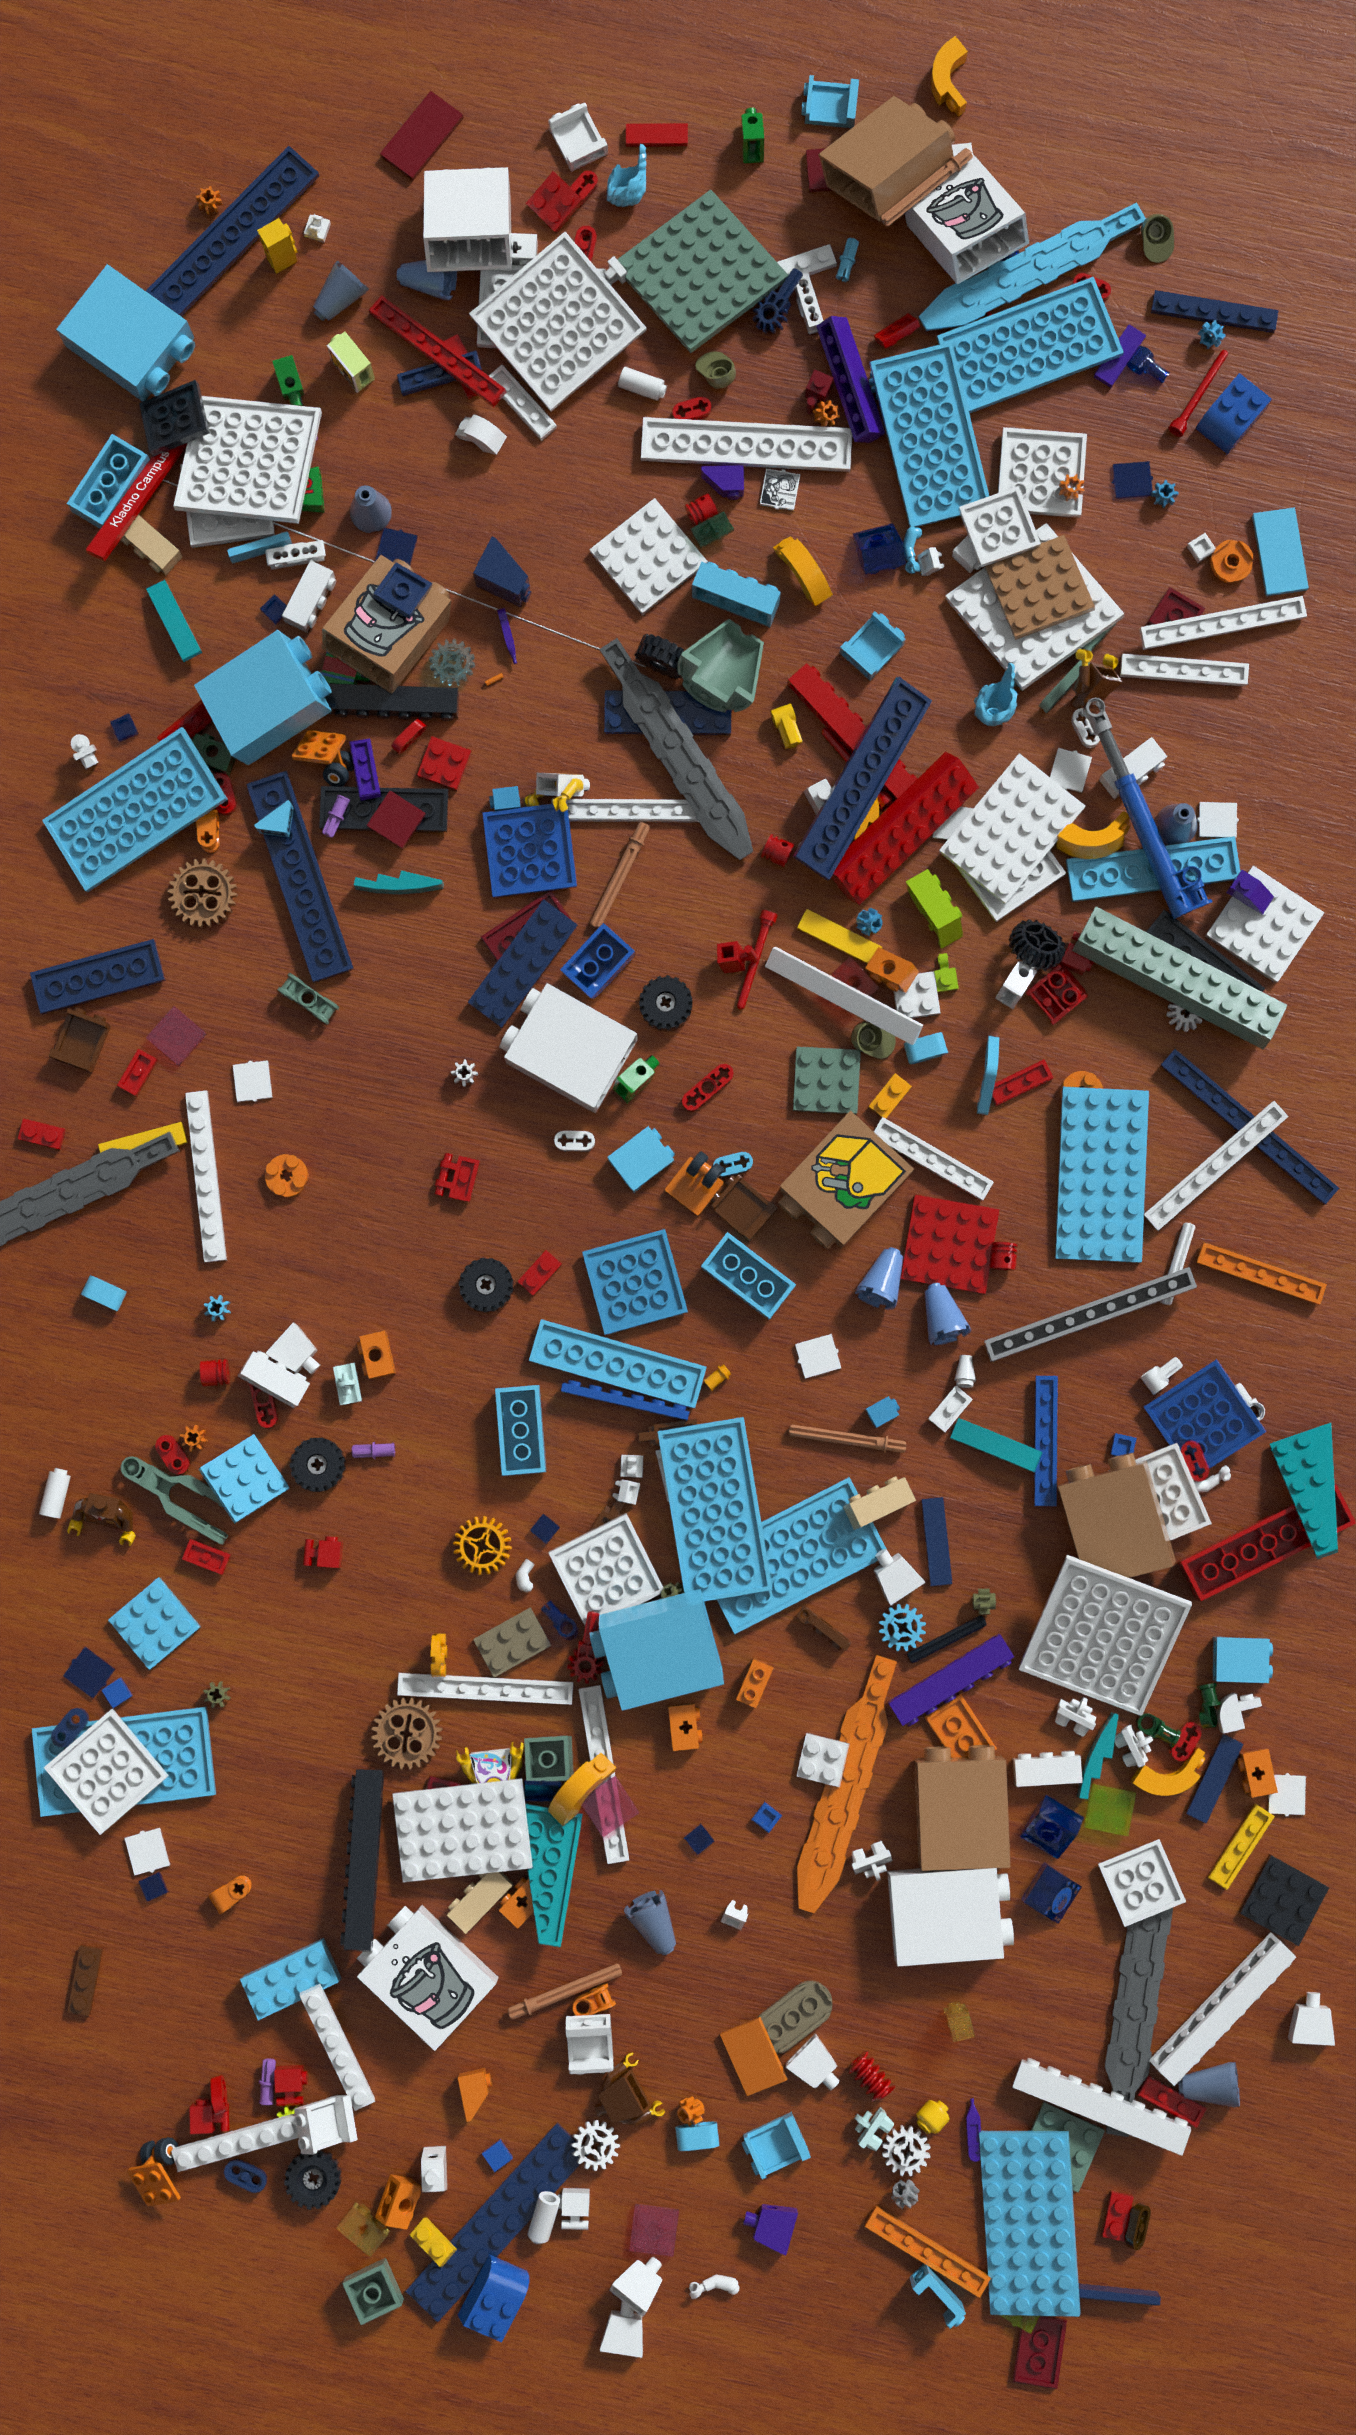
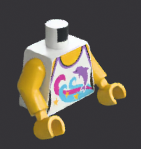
M537 773L535 793L526 796L525 803L527 807L539 806L538 797L542 798L544 795L559 796L553 799V805L556 811L560 809L561 812H564L568 809L566 800H570L572 796H583L584 792L589 790L590 782L588 779H584L583 775Z
M511 1742L510 1748L471 1752L470 1757L469 1750L465 1747V1754L463 1755L459 1754L458 1750H456V1758L461 1764L464 1774L472 1784L512 1780L517 1778L522 1767L524 1744L521 1743L520 1748H515L513 1742Z

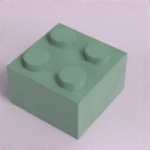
M571 1736L524 1738L526 1783L565 1782L574 1774Z
M386 2258L346 2276L342 2283L360 2325L402 2306L404 2297Z

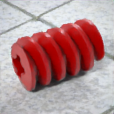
M865 2051L853 2060L849 2074L857 2072L854 2080H863L860 2087H869L865 2094L873 2093L874 2096L871 2101L874 2102L886 2097L896 2086H889L891 2080L889 2078L883 2079L885 2072H878L880 2066L878 2064L872 2065L874 2058H866L869 2052Z

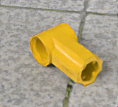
M791 703L770 710L773 723L779 730L785 749H791L802 744L803 741L796 725V716Z

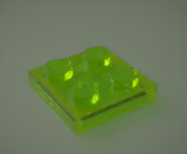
M1092 1783L1084 1827L1128 1836L1136 1792Z

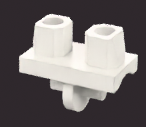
M79 734L75 735L71 740V747L77 752L73 756L75 760L80 759L85 769L98 763L93 753L97 749L94 744L89 746L90 742L86 736Z
M1083 1697L1080 1702L1072 1699L1071 1703L1061 1699L1058 1703L1055 1722L1066 1727L1071 1719L1077 1722L1074 1726V1732L1084 1736L1089 1729H1094L1096 1717L1090 1714L1092 1708L1086 1706L1087 1698Z
M1130 1724L1115 1736V1744L1118 1748L1126 1745L1129 1746L1131 1752L1123 1755V1760L1127 1767L1138 1765V1767L1144 1766L1145 1762L1148 1761L1145 1753L1151 1751L1148 1743L1152 1742L1153 1739L1151 1736L1145 1737L1142 1731L1135 1734Z
M882 1841L871 1845L874 1856L866 1858L863 1849L852 1852L854 1862L852 1866L855 1875L864 1872L866 1878L875 1875L877 1881L881 1880L879 1874L887 1871L883 1864L892 1861L890 1851L886 1850Z

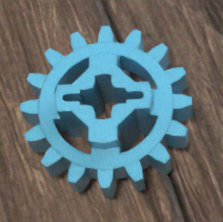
M900 1604L896 1605V1610L889 1607L890 1613L882 1614L886 1618L885 1621H879V1624L883 1625V1629H880L879 1633L885 1634L882 1641L889 1640L888 1647H892L895 1644L896 1651H899L901 1646H903L905 1651H908L909 1645L916 1648L915 1641L922 1642L923 1640L919 1636L920 1634H926L924 1630H921V1627L926 1625L925 1622H920L923 1615H916L917 1609L915 1607L910 1611L908 1604L904 1606V1609H901ZM898 1613H907L904 1618L896 1619L894 1617ZM913 1619L917 1625L916 1632L912 1630L911 1626ZM894 1621L901 1624L906 1622L907 1624L905 1627L911 1633L909 1634L908 1632L901 1631L899 1633V1628L894 1623ZM888 1623L893 1626L892 1636L888 1632ZM908 1636L911 1638L907 1642H898L901 1637Z

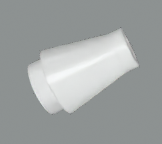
M970 1355L959 1356L954 1379L958 1387L971 1388L974 1382H976L972 1356Z

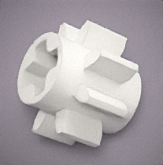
M464 1059L461 1065L455 1063L457 1069L456 1071H451L452 1075H457L454 1082L458 1083L461 1081L463 1087H466L468 1082L474 1084L473 1076H478V1072L472 1071L475 1068V1064L467 1065L466 1059ZM464 1069H467L468 1073H470L466 1075V1078H463L462 1075L459 1074L462 1073Z

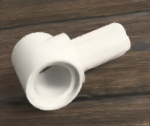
M1174 1357L1161 1368L1154 1366L1140 1378L1154 1395L1169 1384L1168 1378L1180 1370L1183 1365L1177 1357Z
M1241 1383L1236 1384V1388L1249 1407L1254 1406L1257 1408L1258 1420L1263 1419L1265 1415L1264 1406L1256 1398L1252 1399Z

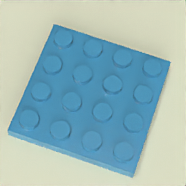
M665 1229L582 1252L605 1335L688 1313Z

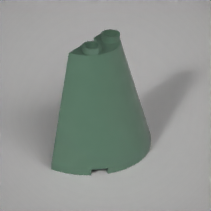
M730 619L726 620L681 654L678 661V675H681L684 680L683 686L692 697L711 709L726 712V710L739 712L748 708L755 698L764 642L752 634H743L738 624Z

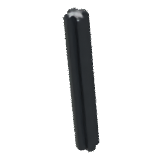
M980 1615L908 1652L907 1657L911 1663H915L987 1625L986 1620Z

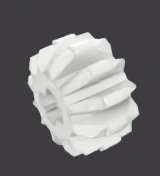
M1176 1004L1168 1005L1171 1012H1168L1166 1016L1173 1017L1169 1024L1173 1025L1176 1023L1175 1030L1178 1031L1181 1026H1183L1184 1032H1187L1189 1027L1194 1030L1197 1028L1196 1023L1200 1024L1202 1022L1200 1017L1189 1012L1187 1018H1184V1015H1181L1184 1008Z

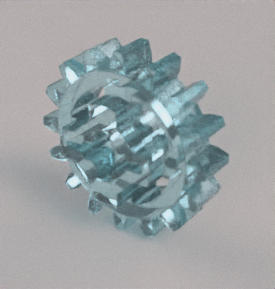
M446 639L443 646L438 643V650L432 649L434 657H429V661L434 663L430 665L431 671H435L433 673L434 677L440 676V683L447 680L449 686H451L452 681L460 685V679L466 682V675L473 674L470 668H475V662H472L475 659L474 654H469L471 648H464L465 643L463 641L458 645L456 639H453L450 644ZM442 656L443 662L438 666L439 658ZM464 659H466V665L463 669L461 665L465 661ZM449 660H452L453 662L456 661V664L453 665L452 663H449L448 661H449Z

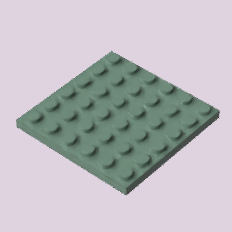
M711 189L617 259L628 273L625 276V280L690 353L768 296L772 290L774 291L781 286L789 276Z

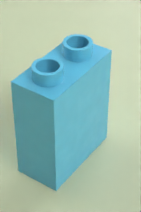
M108 264L56 329L68 349L142 402L147 400L151 393L158 396L164 391L170 380L169 370L176 361L180 363L187 361L195 348V342L193 341L195 337L187 320Z
M276 630L194 685L231 756L247 765L255 762L332 711L324 698L331 693L330 686L319 671L311 674L305 662L312 658V654L300 636L291 640L282 632Z
M701 1589L599 1615V1630L590 1632V1640L595 1657L607 1656L610 1671L601 1673L606 1697L609 1699L618 1696L622 1711L724 1684L723 1668Z

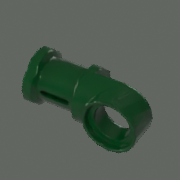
M1217 1683L1197 1686V1689L1201 1692L1203 1702L1199 1718L1204 1729L1215 1728L1218 1724L1215 1706L1221 1705V1702L1218 1701L1215 1688Z
M1143 1713V1715L1137 1717L1136 1726L1143 1733L1154 1739L1159 1738L1168 1743L1170 1748H1173L1178 1742L1181 1735L1180 1730L1170 1728L1165 1725L1164 1721L1149 1713ZM1144 1717L1152 1719L1153 1724L1151 1728H1142L1141 1720Z

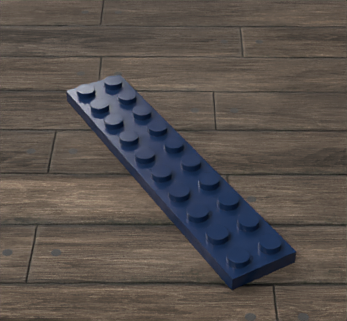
M288 146L166 269L146 292L182 317L259 239L257 230L278 219L320 176L319 172Z
M901 677L895 678L831 789L830 795L824 801L793 855V858L825 880H830L932 702L931 699Z
M287 771L246 784L258 821L262 820L287 800L290 801L294 808L289 837L263 835L313 983L354 970Z
M558 2122L450 2240L457 2250L444 2266L439 2267L432 2260L406 2289V2292L437 2322L441 2320L475 2282L489 2254L497 2257L533 2217L539 2194L545 2191L555 2193L580 2165L577 2163L579 2156L572 2155L576 2151V2147H572L571 2144L576 2143V2139Z

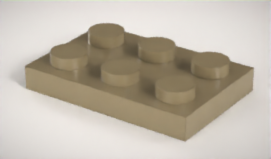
M531 1607L473 1639L493 1677L502 1674L552 1646Z

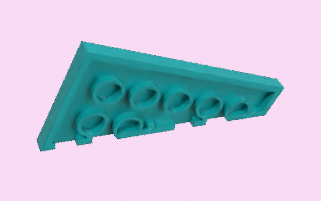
M1328 1423L1269 1444L1317 1560L1338 1553L1332 1425Z
M525 1804L533 1865L527 1871L538 1944L560 1948L583 1814L578 1813L562 1826L548 1812L549 1808Z

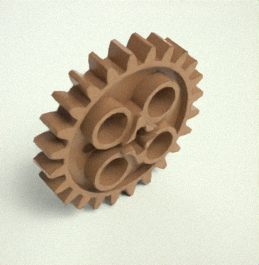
M194 859V866L186 862L187 869L184 870L179 867L181 874H173L177 879L176 882L169 881L170 885L174 887V889L167 891L173 895L168 898V901L175 903L171 906V909L173 911L178 910L176 916L178 918L183 916L182 921L184 923L190 920L192 927L195 926L196 922H198L200 928H203L204 923L211 928V921H215L219 925L218 918L221 917L226 920L227 918L224 913H232L229 906H236L232 898H236L238 895L232 891L237 889L236 884H230L235 879L233 876L227 877L230 872L228 869L222 871V864L215 867L214 860L209 865L206 859L202 860V864H199ZM192 878H197L198 882L196 886L189 887V880ZM213 879H218V886L215 888H210V881ZM204 889L208 894H203V897H200L197 893H202ZM185 891L193 892L189 894H184ZM221 893V896H216L213 894ZM190 899H196V905L188 908L187 902ZM211 900L218 901L214 909L208 908V903Z
M403 1697L401 1704H399L395 1699L393 1700L394 1707L386 1704L387 1712L380 1710L379 1714L382 1718L374 1719L379 1725L372 1727V1730L376 1731L377 1734L372 1736L371 1739L378 1740V1743L373 1747L381 1748L378 1756L385 1754L384 1762L391 1759L392 1767L397 1762L400 1763V1769H403L405 1764H408L409 1769H412L414 1762L420 1767L421 1759L426 1763L429 1762L427 1755L435 1756L436 1754L432 1749L440 1748L436 1740H442L443 1737L437 1735V1732L442 1731L443 1728L436 1727V1724L441 1720L433 1719L436 1711L429 1713L430 1705L422 1707L423 1700L414 1704V1698L412 1697L409 1703H407L405 1697ZM408 1714H411L409 1732L413 1733V1735L408 1737L407 1751L403 1753L405 1735L402 1734V1731L406 1730ZM394 1715L402 1716L404 1720L402 1726L397 1727L393 1724L392 1719ZM416 1718H421L425 1721L424 1729L418 1730L415 1728L414 1720ZM391 1737H397L400 1740L399 1748L394 1749L389 1745ZM413 1740L421 1742L422 1749L419 1752L411 1749V1742Z

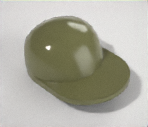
M1163 214L1149 215L1141 226L1143 251L1150 261L1156 263L1163 262L1171 256L1174 250L1173 224Z
M721 352L706 353L696 361V370L705 377L708 384L713 388H725L735 380L736 369L734 363Z
M868 1021L859 1022L851 1034V1042L857 1050L877 1059L887 1058L895 1048V1036Z

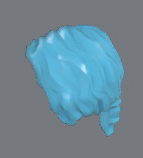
M643 144L639 146V158L636 166L621 168L617 164L608 178L607 201L617 207L638 204L646 192V147Z
M1008 663V668L1004 672L1002 681L989 686H983L978 696L974 699L976 704L974 715L987 726H997L1006 723L1015 713L1017 692L1013 688L1015 685V665L1012 663Z

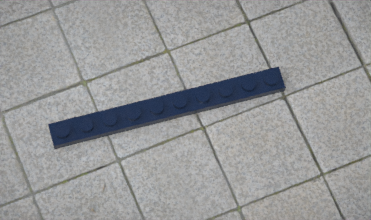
M1176 1049L1160 1065L1237 1132L1255 1117ZM1273 1131L1255 1146L1323 1205L1327 1204L1339 1190L1338 1186Z

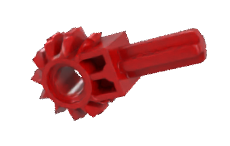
M594 1611L587 1613L583 1640H579L578 1649L573 1650L575 1656L569 1655L568 1657L571 1663L567 1664V1669L572 1670L570 1677L578 1675L576 1679L578 1683L582 1678H585V1684H588L589 1677L596 1681V1674L603 1672L600 1667L604 1665V1661L598 1660L599 1658L595 1657L590 1640V1632L598 1631L600 1614ZM589 1661L591 1667L582 1669L579 1665L580 1662Z

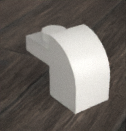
M473 415L472 418L465 417L455 433L459 439L474 442L483 452L496 455L507 438L495 425L477 415Z
M1230 1693L1223 1697L1220 1701L1221 1705L1217 1706L1216 1710L1220 1732L1228 1733L1245 1729L1241 1711L1261 1707L1260 1697L1246 1694L1240 1696V1700H1238L1235 1693Z

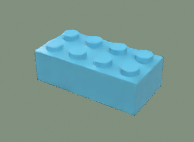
M111 434L67 502L70 510L101 529L150 460L148 455Z
M701 561L692 584V598L771 627L780 603L781 592L775 586L769 584L764 586L759 584L754 578H743L738 576L737 572L730 569L725 571L712 562L704 563Z
M728 1232L701 1266L702 1270L768 1320L772 1318L796 1286L794 1282Z
M540 1386L496 1388L502 1476L545 1473L546 1459Z
M324 1938L244 1975L240 1981L257 2019L260 2020L300 2001V1992L318 1984H321L322 1988L326 1989L338 1983L342 1978Z

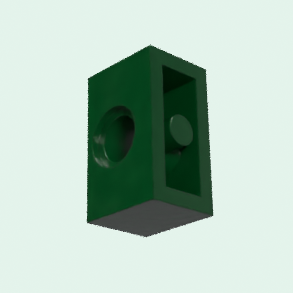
M203 733V735L195 734L193 744L208 768L218 773H225L229 777L236 758L231 756L224 741L222 743L217 742L213 736ZM212 749L218 750V754L215 757L208 756Z

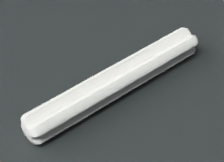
M1191 1223L1183 1224L1168 1274L1183 1269L1195 1225ZM1174 1297L1160 1302L1165 1305H1171Z

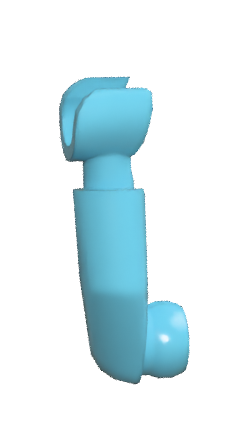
M909 527L902 544L905 559L908 561L905 565V570L908 573L920 572V565L914 558L916 539H919L922 535V530L919 527Z

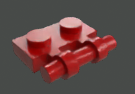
M445 1153L443 1161L441 1160L439 1165L441 1167L439 1178L435 1181V1195L443 1196L444 1189L446 1188L450 1189L449 1198L470 1203L480 1160L459 1156L456 1164L451 1162L453 1154ZM449 1170L455 1171L452 1182L447 1181Z

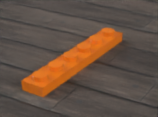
M1205 1242L1202 1243L1196 1261L1199 1265L1316 1305L1321 1304L1327 1286L1325 1283Z
M878 2206L874 2207L864 2224L869 2230L979 2298L991 2279L988 2274Z

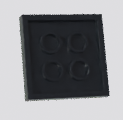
M196 380L139 403L149 452L153 457L210 433L200 387Z
M1269 1854L1239 1913L1299 1946L1329 1887Z

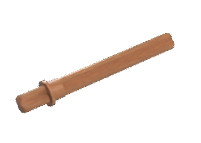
M964 148L956 156H951L945 165L880 217L882 223L885 226H890L956 171L960 172L962 170L961 167L973 158L972 152Z
M640 822L633 837H629L630 842L590 921L591 926L598 929L603 924L641 846L644 847L645 845L643 841L650 829L649 825Z
M793 1424L789 1427V1435L793 1437L882 1450L884 1453L886 1451L900 1453L906 1451L905 1441L888 1439V1436L886 1438Z
M615 1964L528 2000L524 1998V2002L509 2007L508 2014L512 2020L528 2013L532 2015V2012L621 1976V1967L619 1964Z

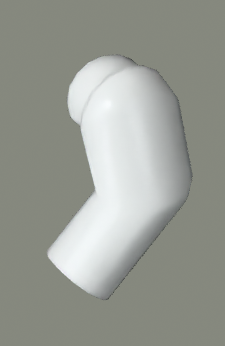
M525 1559L516 1572L517 1586L526 1593L530 1592L533 1588V1583L530 1582L528 1574L535 1565L528 1559Z

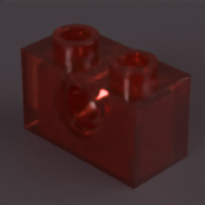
M851 956L831 973L832 977L845 984L850 979L857 980L859 987L855 989L870 997L879 990V987Z

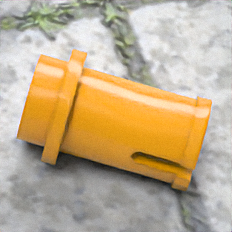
M724 1364L721 1367L718 1365V1369L704 1379V1382L712 1391L726 1378L730 1379L731 1372Z

